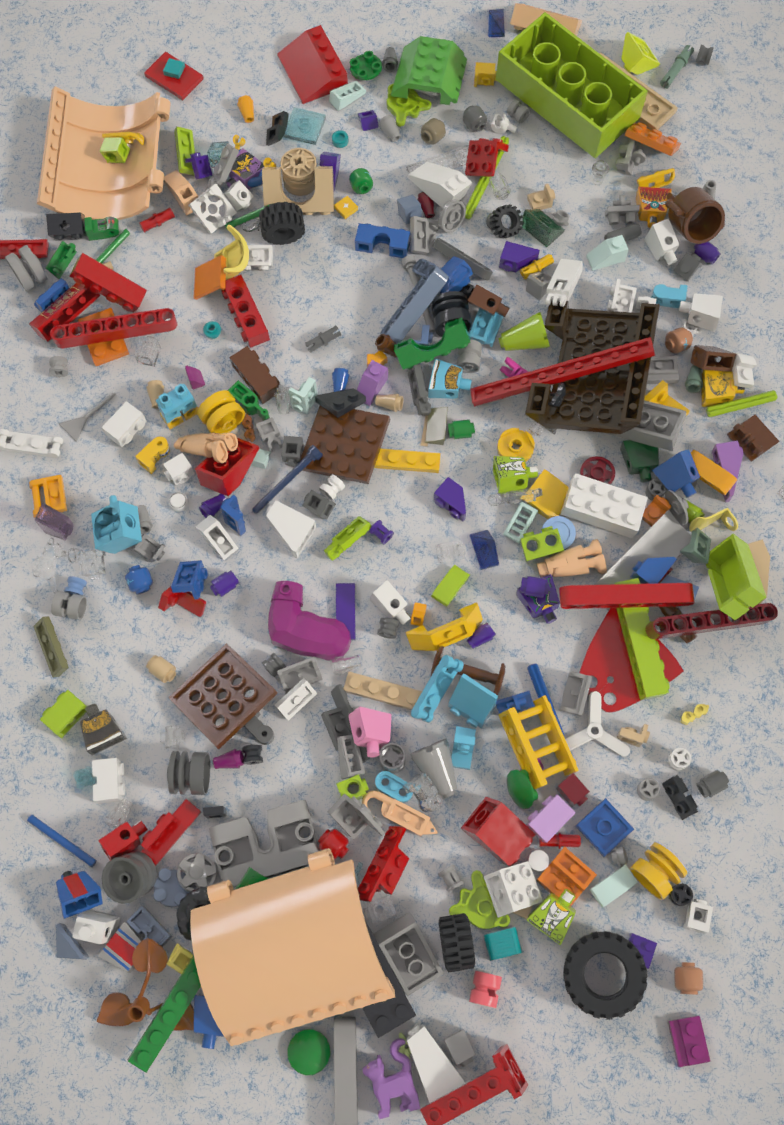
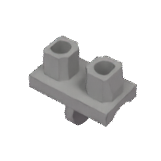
M630 139L629 144L620 145V157L625 158H617L616 160L617 170H625L626 175H632L634 165L638 166L646 159L645 153L642 152L643 150L635 147L636 141Z
M620 195L619 200L613 201V206H608L607 210H605V216H608L609 225L619 224V216H625V224H634L639 212V205H631V200H625L624 195Z

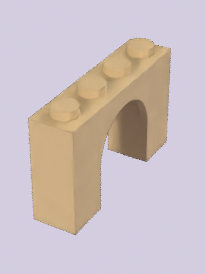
M315 166V193L305 202L292 201L284 194L281 167H263L264 206L277 202H292L302 209L303 215H313V212H320L321 215L331 214V212H334L333 166Z

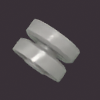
M27 245L19 249L22 261H20L15 253L5 256L7 263L25 291L34 287L31 275L38 283L48 280L41 263Z

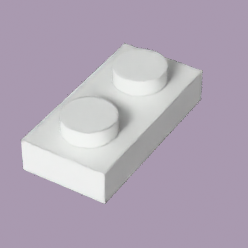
M303 678L274 706L289 721L317 693L308 681Z

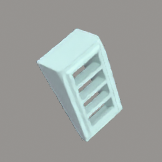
M357 81L330 91L329 102L339 111L364 95L366 90Z
M521 501L503 535L520 544V539L527 532L538 510ZM521 510L531 514L530 518L520 513ZM519 516L527 520V523L519 521L517 517ZM517 523L520 526L524 527V529L521 530L513 526V524ZM512 529L520 533V536L518 537L509 531Z

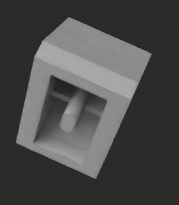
M543 271L530 274L527 280L526 292L540 301L547 293V287L552 277Z

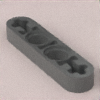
M436 238L433 244L436 250L450 259L453 256L463 259L471 267L474 274L485 280L490 279L493 274L491 269L448 242Z

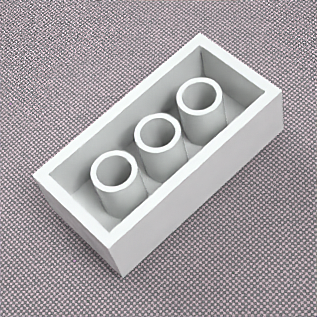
M575 473L570 481L560 515L633 539L639 531L648 497Z

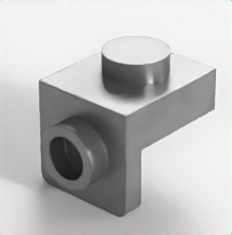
M143 534L142 542L136 544L133 550L152 563L162 558L165 553L163 551L165 545H160L147 534Z

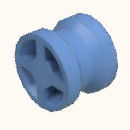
M69 576L67 580L68 586L65 587L64 592L70 593L71 596L73 594L83 595V588L86 587L87 581Z

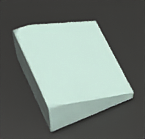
M259 449L251 466L266 469L271 452Z

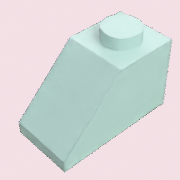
M623 235L606 239L590 251L586 257L593 271L624 262L629 249Z

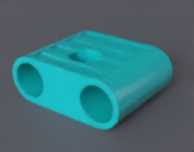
M516 927L483 935L490 961L523 953Z

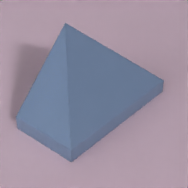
M58 923L56 925L57 958L87 960L89 958L88 954L79 942L72 937L73 934L63 923Z

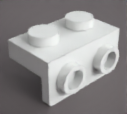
M248 245L249 261L244 270H251V267H258V270H269V267H273L272 245Z
M617 279L616 285L612 284L610 295H613L612 300L609 299L607 310L632 312L637 288L620 285L621 279Z

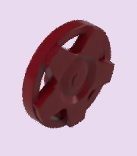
M594 456L584 461L580 469V475L605 483V480H610L607 484L611 485L615 478V468L608 459ZM606 464L610 467L611 471L606 469Z

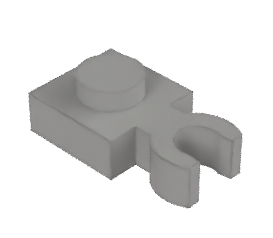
M273 417L256 424L262 441H268V448L271 452H273L272 445L274 443H277L282 448V442L278 438L280 432Z

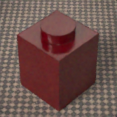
M574 773L556 788L571 807L576 804L580 807L588 800L586 795L590 792Z

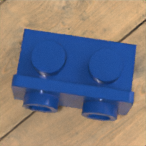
M61 278L53 283L51 288L38 297L34 306L40 312H43L69 289L67 282Z
M232 495L223 501L221 511L224 522L242 536L246 532L245 521L243 520V513L240 511L237 497Z
M202 560L179 563L171 585L173 593L192 591L194 599H199L201 592L204 590L205 579L208 578L207 568H204Z

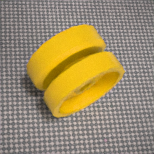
M222 390L212 394L201 403L197 410V416L206 425L210 433L222 434L230 433L237 428L245 417V411L239 403H236L235 398L229 391Z

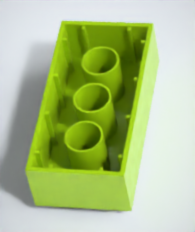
M546 12L498 53L495 80L594 158H597L640 119L648 90Z

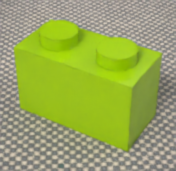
M67 690L57 697L56 703L52 707H48L43 712L40 720L57 736L63 738L90 708L72 692Z

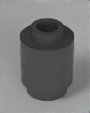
M716 770L701 778L700 782L697 783V788L704 798L708 796L713 797L728 788L727 783H729V779L723 771Z

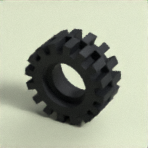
M506 204L492 212L493 215L489 218L492 221L489 222V225H493L490 229L491 231L495 230L494 235H499V238L504 239L519 233L522 229L520 225H523L524 221H520L523 215L519 216L521 211H516V206L512 207L511 204ZM503 215H508L511 219V226L509 228H505L502 225L501 219Z

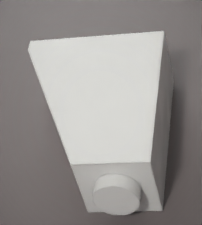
M276 500L266 511L268 523L292 555L298 558L316 529L315 520Z

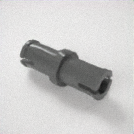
M335 325L333 328L324 333L320 332L317 337L305 342L306 347L314 344L308 348V351L311 353L323 345L327 346L328 342L341 336L340 331L333 334V332L339 330L338 327Z

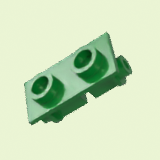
M62 241L45 269L60 279L77 252L75 249L76 245L73 243L67 244Z

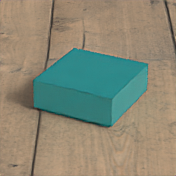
M169 58L163 70L164 75L179 79L185 68V63Z

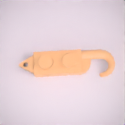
M369 791L362 798V804L367 806V802L371 798L383 802L381 812L386 819L401 827H405L420 837L422 835L438 834L430 821L431 817L380 791Z

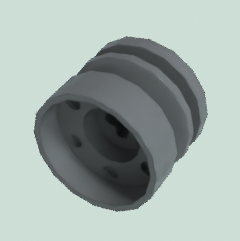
M179 751L171 753L167 768L170 794L176 795L179 790L181 795H185L188 786L192 795L207 794L210 782V756L208 752L194 751L191 761H189L187 751H183L181 756Z

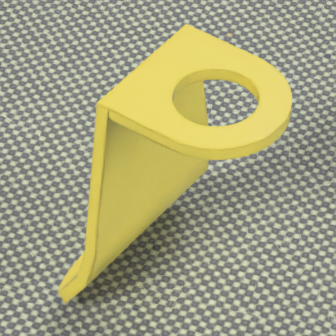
M726 508L710 517L695 518L690 523L689 531L692 532L697 527L702 530L719 519L722 520L729 530L735 531L738 529V522L731 511ZM727 517L732 519L734 526L728 523Z

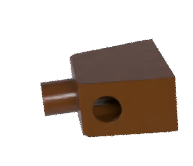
M477 284L468 299L469 304L492 316L498 313L506 317L510 307L501 303V297ZM491 300L495 302V305L490 307L487 305V302Z
M695 345L692 351L691 363L703 370L732 372L736 353L714 346ZM721 357V360L717 362L716 358Z

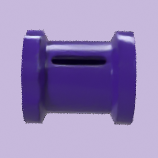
M378 520L372 525L369 533L374 534L381 540L380 543L384 545L392 538L394 532L392 530L389 531L382 524L383 522Z

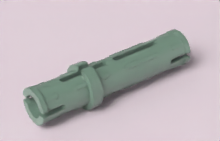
M686 45L681 54L676 56L675 62L660 81L662 87L667 82L664 88H669L680 70L687 65L688 59L694 53L693 47L688 51L691 45Z

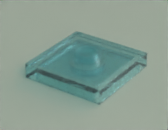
M294 107L284 138L316 145L326 120V115Z

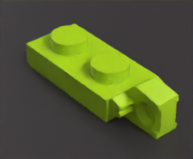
M358 516L331 539L333 542L323 551L333 561L343 551L351 547L361 536L365 535L372 525L361 516Z

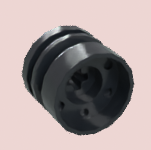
M458 291L445 292L436 296L430 303L435 331L440 337L444 335L445 324L461 317L467 331L471 330L473 324L467 295Z

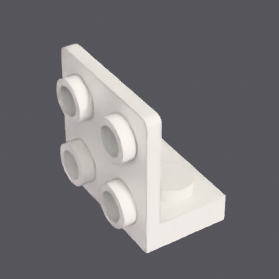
M528 861L484 876L497 917L543 902Z

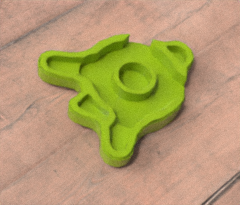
M394 84L388 86L387 109L396 117L397 126H404L407 116L417 118L421 111L431 109V102L419 97L414 89H410L406 99L391 96Z
M479 870L474 871L471 874L473 889L467 890L463 888L460 890L459 903L449 908V915L465 913L468 916L469 922L480 929L507 927L510 923L509 915L497 917L483 874Z

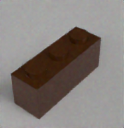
M246 346L229 357L232 367L251 391L256 394L262 405L280 393L279 380L276 376H271L268 366L259 361L260 358L255 350L251 351Z

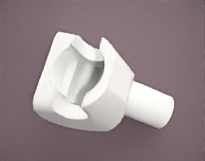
M495 114L491 124V128L495 133L503 134L506 130L515 133L517 126L511 124L505 114H503L504 117H501L500 114Z

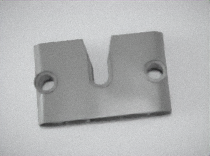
M306 800L267 810V829L271 844L267 850L260 848L257 834L246 817L210 827L209 832L221 881L230 880L235 888L249 867L268 878L308 866V855L320 850ZM304 827L311 830L310 836L307 838L300 837V830ZM224 851H229L230 859L227 862H222L220 859V855Z

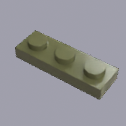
M42 617L33 627L52 677H60L69 668L67 660L64 657L50 617Z

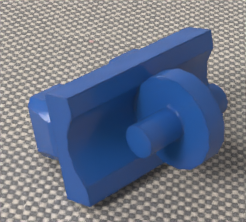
M530 691L506 697L496 702L499 714L515 707L517 713L535 707Z

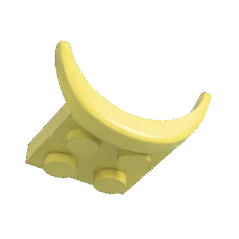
M227 225V230L231 232L236 240L214 254V258L220 255L226 258V268L223 270L226 273V280L241 273L249 261L247 242L231 225Z

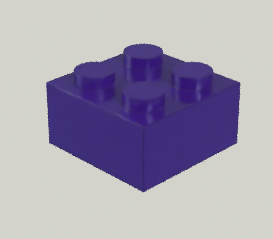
M630 933L628 940L638 949L644 959L646 969H649L657 943Z

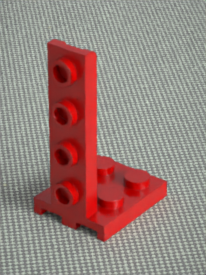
M508 1044L501 1046L493 1054L495 1068L422 1107L420 1111L427 1125H443L505 1090L512 1094L514 1100L522 1096L528 1087V1083Z

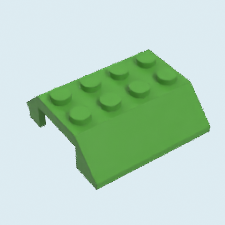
M424 36L418 37L403 48L391 96L407 99L410 89L441 93L440 104L450 105L451 102L457 103L467 63L464 52L450 40Z

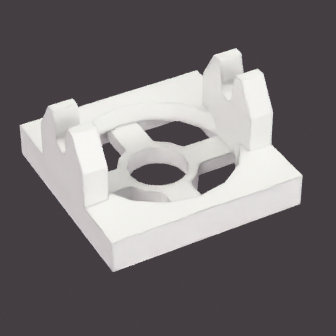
M217 184L212 185L189 204V207L209 234L224 226L237 213ZM214 195L220 199L216 203L210 202L208 196ZM202 201L206 205L205 212L201 213L200 207ZM210 204L216 206L215 214L209 213L208 206ZM222 204L225 205V214L223 218L219 214V207ZM214 216L218 222H210L205 218Z

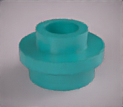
M210 321L204 325L203 332L206 337L215 339L221 333V326L215 321Z

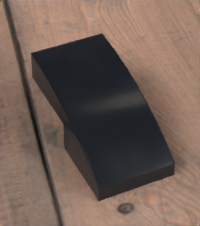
M282 111L272 116V127L267 129L266 134L267 146L277 143L283 138L288 124L289 113Z

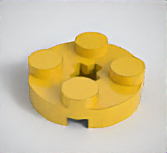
M510 428L501 434L498 440L497 451L499 456L523 457L525 462H527L533 456L535 442L529 432L519 430V428ZM512 443H515L516 445H519V444H520L519 449H518V450L513 449V448H512V446H513Z

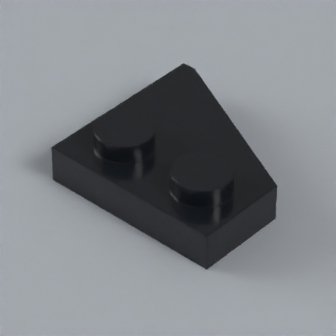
M352 388L316 395L315 402L339 418L365 403L366 396Z

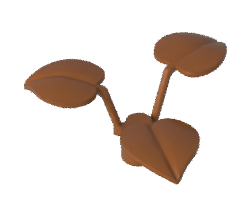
M149 938L142 940L137 945L132 957L133 965L139 972L147 971L140 994L133 1003H130L128 996L123 993L114 992L109 994L102 1003L97 1018L98 1023L109 1026H126L132 1022H140L146 1014L151 1015L152 1012L160 1009L163 1003L150 1008L148 999L143 997L151 972L160 973L167 965L168 956L162 946ZM191 1003L174 1028L175 1031L194 1030V1008Z

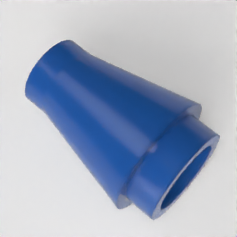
M334 369L332 373L333 392L346 389L350 377L347 369Z

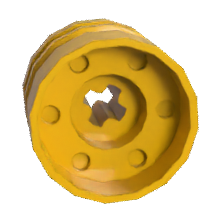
M654 842L650 846L651 850L644 852L649 862L639 858L630 867V871L652 895L660 900H664L673 890L668 880L674 884H679L681 882L680 878H684L688 873L683 864L671 851L661 844Z

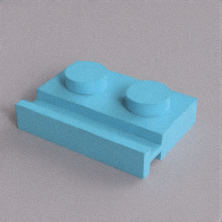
M479 309L469 333L470 339L493 347L504 317L498 313L492 316Z

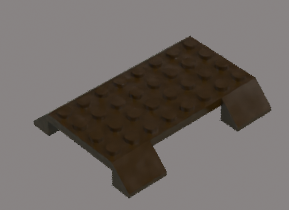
M551 301L544 326L562 339L558 363L649 337H651L654 344L660 304L641 303L640 313L570 309L569 301H566L564 307L560 306V302H558L557 306H554L553 301ZM651 357L560 382L564 383L566 388V395L562 396L560 406L548 405L554 397L550 396V384L532 383L525 415L545 428L623 434L639 426L641 423ZM558 383L553 384L552 393H557Z

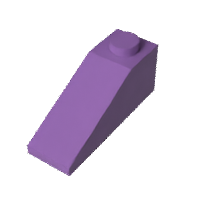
M738 441L715 444L712 450L714 462L738 479L743 458L742 447H739ZM736 483L726 495H723L725 503L729 502L733 497Z

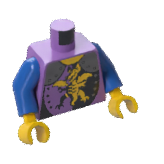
M234 135L233 143L236 144L235 148L239 150V153L229 173L230 179L226 182L227 186L230 187L239 180L248 190L262 186L263 167H276V163L269 157L265 158L262 163L244 148L240 149V147L245 145L246 141L241 137L238 143L239 135Z

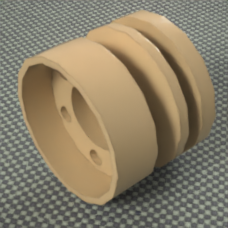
M293 148L287 151L282 156L280 162L284 187L289 193L297 196L312 193L315 190L314 169L317 166L316 157L311 151L304 148Z

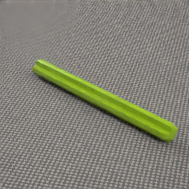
M502 136L500 138L503 140V143L509 144L508 137ZM498 152V154H497V161H496V168H497V166H498V164H499V162H500V160H501V158H502L504 152ZM480 177L466 205V219H471L492 177Z

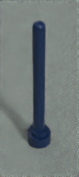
M312 445L306 453L307 456L252 508V511L259 513L312 460H319L323 454Z

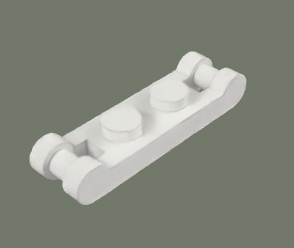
M0 429V450L59 458L60 456L59 449L64 441L60 437H46ZM11 439L10 443H6V440Z

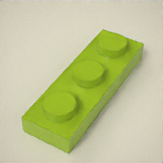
M176 126L174 135L179 172L195 176L192 163L185 162V159L191 158L190 154L195 153L192 130Z

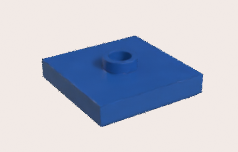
M606 798L575 825L603 858L634 830Z

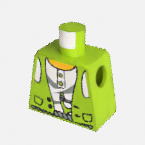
M493 457L492 471L498 493L526 489L528 487V478L538 477L537 466L527 467L523 457Z
M565 889L560 897L550 893L530 913L527 921L561 945L576 913V910L570 906L576 896L568 889Z

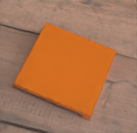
M220 255L195 268L194 299L197 300L218 289H225L226 273L223 270L226 268V258Z

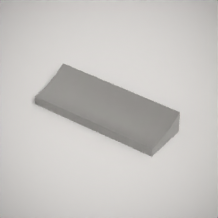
M644 400L639 426L623 434H606L673 451L686 417V411Z
M668 510L594 585H610L620 581L631 580L630 576L634 572L632 568L639 560L643 562L647 558L675 557L677 559L682 554L680 550L690 543L691 535Z

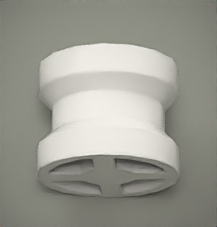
M677 748L668 756L669 766L676 771L685 769L691 762V755L684 748Z

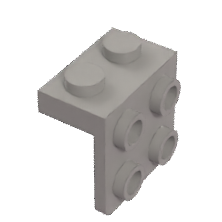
M344 794L327 811L353 840L367 825L381 836L385 834L381 829L383 824L376 817L373 818L371 810L364 804H361L354 796L349 798Z

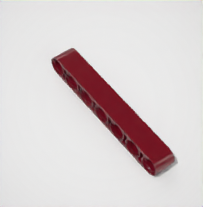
M772 603L757 604L753 608L751 606L748 607L749 611L738 619L734 620L731 618L732 622L729 620L728 615L721 610L659 617L648 623L645 631L651 639H662L763 625L774 620L778 616V610ZM674 623L677 624L678 629L674 627ZM655 625L660 628V632L656 630Z

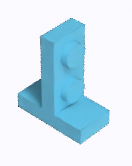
M456 726L452 750L454 768L470 770L476 729Z

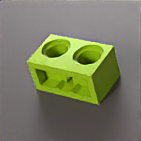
M550 526L541 529L542 533L534 534V531L523 534L520 543L526 562L564 551L558 528L553 529ZM552 535L555 538L556 542L553 546L546 544V536ZM528 541L536 542L537 549L535 551L527 549Z

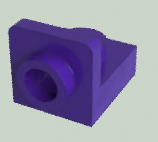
M193 153L190 154L191 158L185 159L186 163H192L195 179L212 176L208 154Z

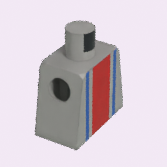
M124 922L98 956L124 972L131 973L135 969L132 962L134 950L143 938L127 922Z

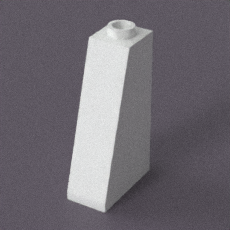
M416 1024L407 1032L409 1036L406 1037L429 1103L466 1084L423 1024L420 1027Z

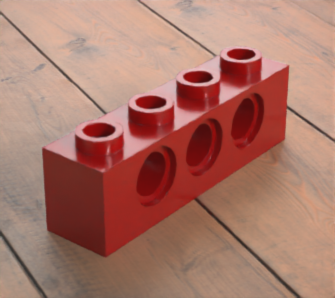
M242 274L226 280L225 289L221 290L224 300L228 299L229 301L227 305L230 313H234L236 316L234 321L237 328L241 327L243 331L241 336L244 343L248 342L251 348L269 341L268 330Z

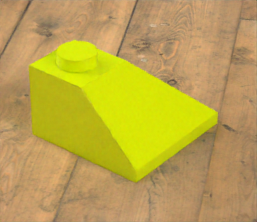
M630 32L625 34L621 59L625 64L624 68L626 71L639 75L660 65L643 39Z

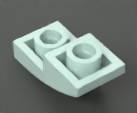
M625 864L610 876L597 883L590 891L601 908H603L633 887L638 881Z

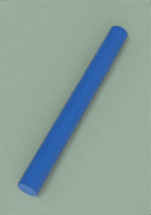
M34 815L28 818L27 821L90 867L96 864V859Z

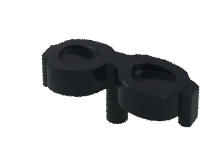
M558 383L557 393H550V396L554 397L548 403L549 406L561 405L562 396L566 395L564 383Z

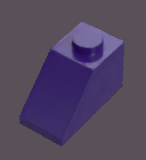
M506 241L500 257L499 268L516 273L531 264L533 260L537 261L540 250Z

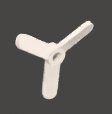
M597 691L590 693L588 727L565 739L570 751L591 740H597L621 756L629 755L630 747L603 730L601 726V694ZM596 728L598 734H592L591 729Z

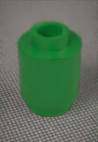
M470 419L448 423L449 438H454V440L472 438V434H475L474 422L471 423Z

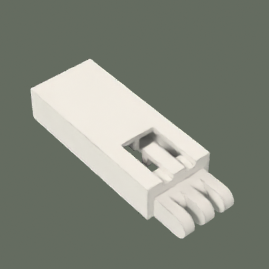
M560 260L547 287L546 305H550L551 301H553L554 306H557L558 302H560V306L564 307L566 301L570 300L583 271V261ZM564 282H567L565 288L563 289Z

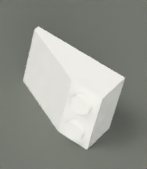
M428 161L407 176L442 209L445 203L455 199L460 201L464 198L472 184L460 171Z

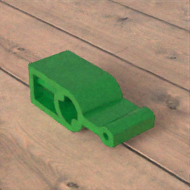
M239 380L227 390L233 395L236 403L240 404L246 414H257L263 421L270 418L268 410L263 409L259 405L256 394Z

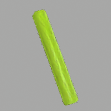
M772 390L709 406L706 409L708 417H714L776 401L778 396L776 391Z

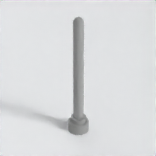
M406 256L401 262L403 268L409 272L414 287L419 281L417 275L412 271L416 260L414 256ZM427 307L423 317L426 325H430V332H434L435 327Z

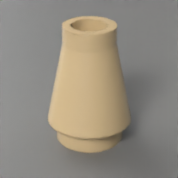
M160 380L149 381L146 387L152 408L158 409V404L155 400L164 393L165 386Z
M399 394L377 395L375 404L376 406L397 412V410H402L404 399Z

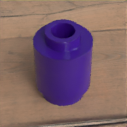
M709 241L694 246V254L711 265L721 255L718 251L719 249Z
M231 570L229 572L225 571L210 581L212 583L210 589L215 596L220 595V597H223L235 589L239 581Z
M522 577L520 593L543 598L544 594L548 595L549 583H546V578Z

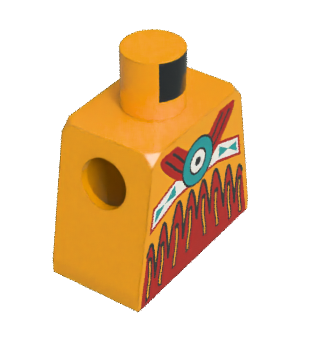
M638 187L635 200L636 205H639V220L647 221L649 228L653 224L663 221L668 209L665 206V202L667 201L668 193H671L672 189Z

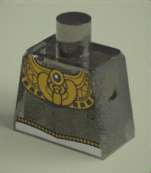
M91 704L85 708L88 717L81 720L80 724L86 751L89 754L94 755L127 739L107 709L99 711L97 704Z

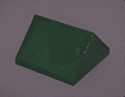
M525 209L522 221L524 223L521 227L545 247L552 244L565 231L563 227L557 225L553 219L540 209Z

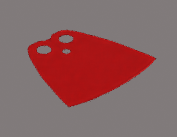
M610 608L589 645L579 672L580 674L592 675L597 678V686L589 688L588 695L594 691L601 694V708L609 713L622 710L640 701L616 608ZM655 639L659 644V657L664 663V676L671 682L684 670L667 647L659 639ZM607 677H613L614 681L612 683H608ZM611 692L615 694L616 702L613 705L605 703L604 696L606 693Z

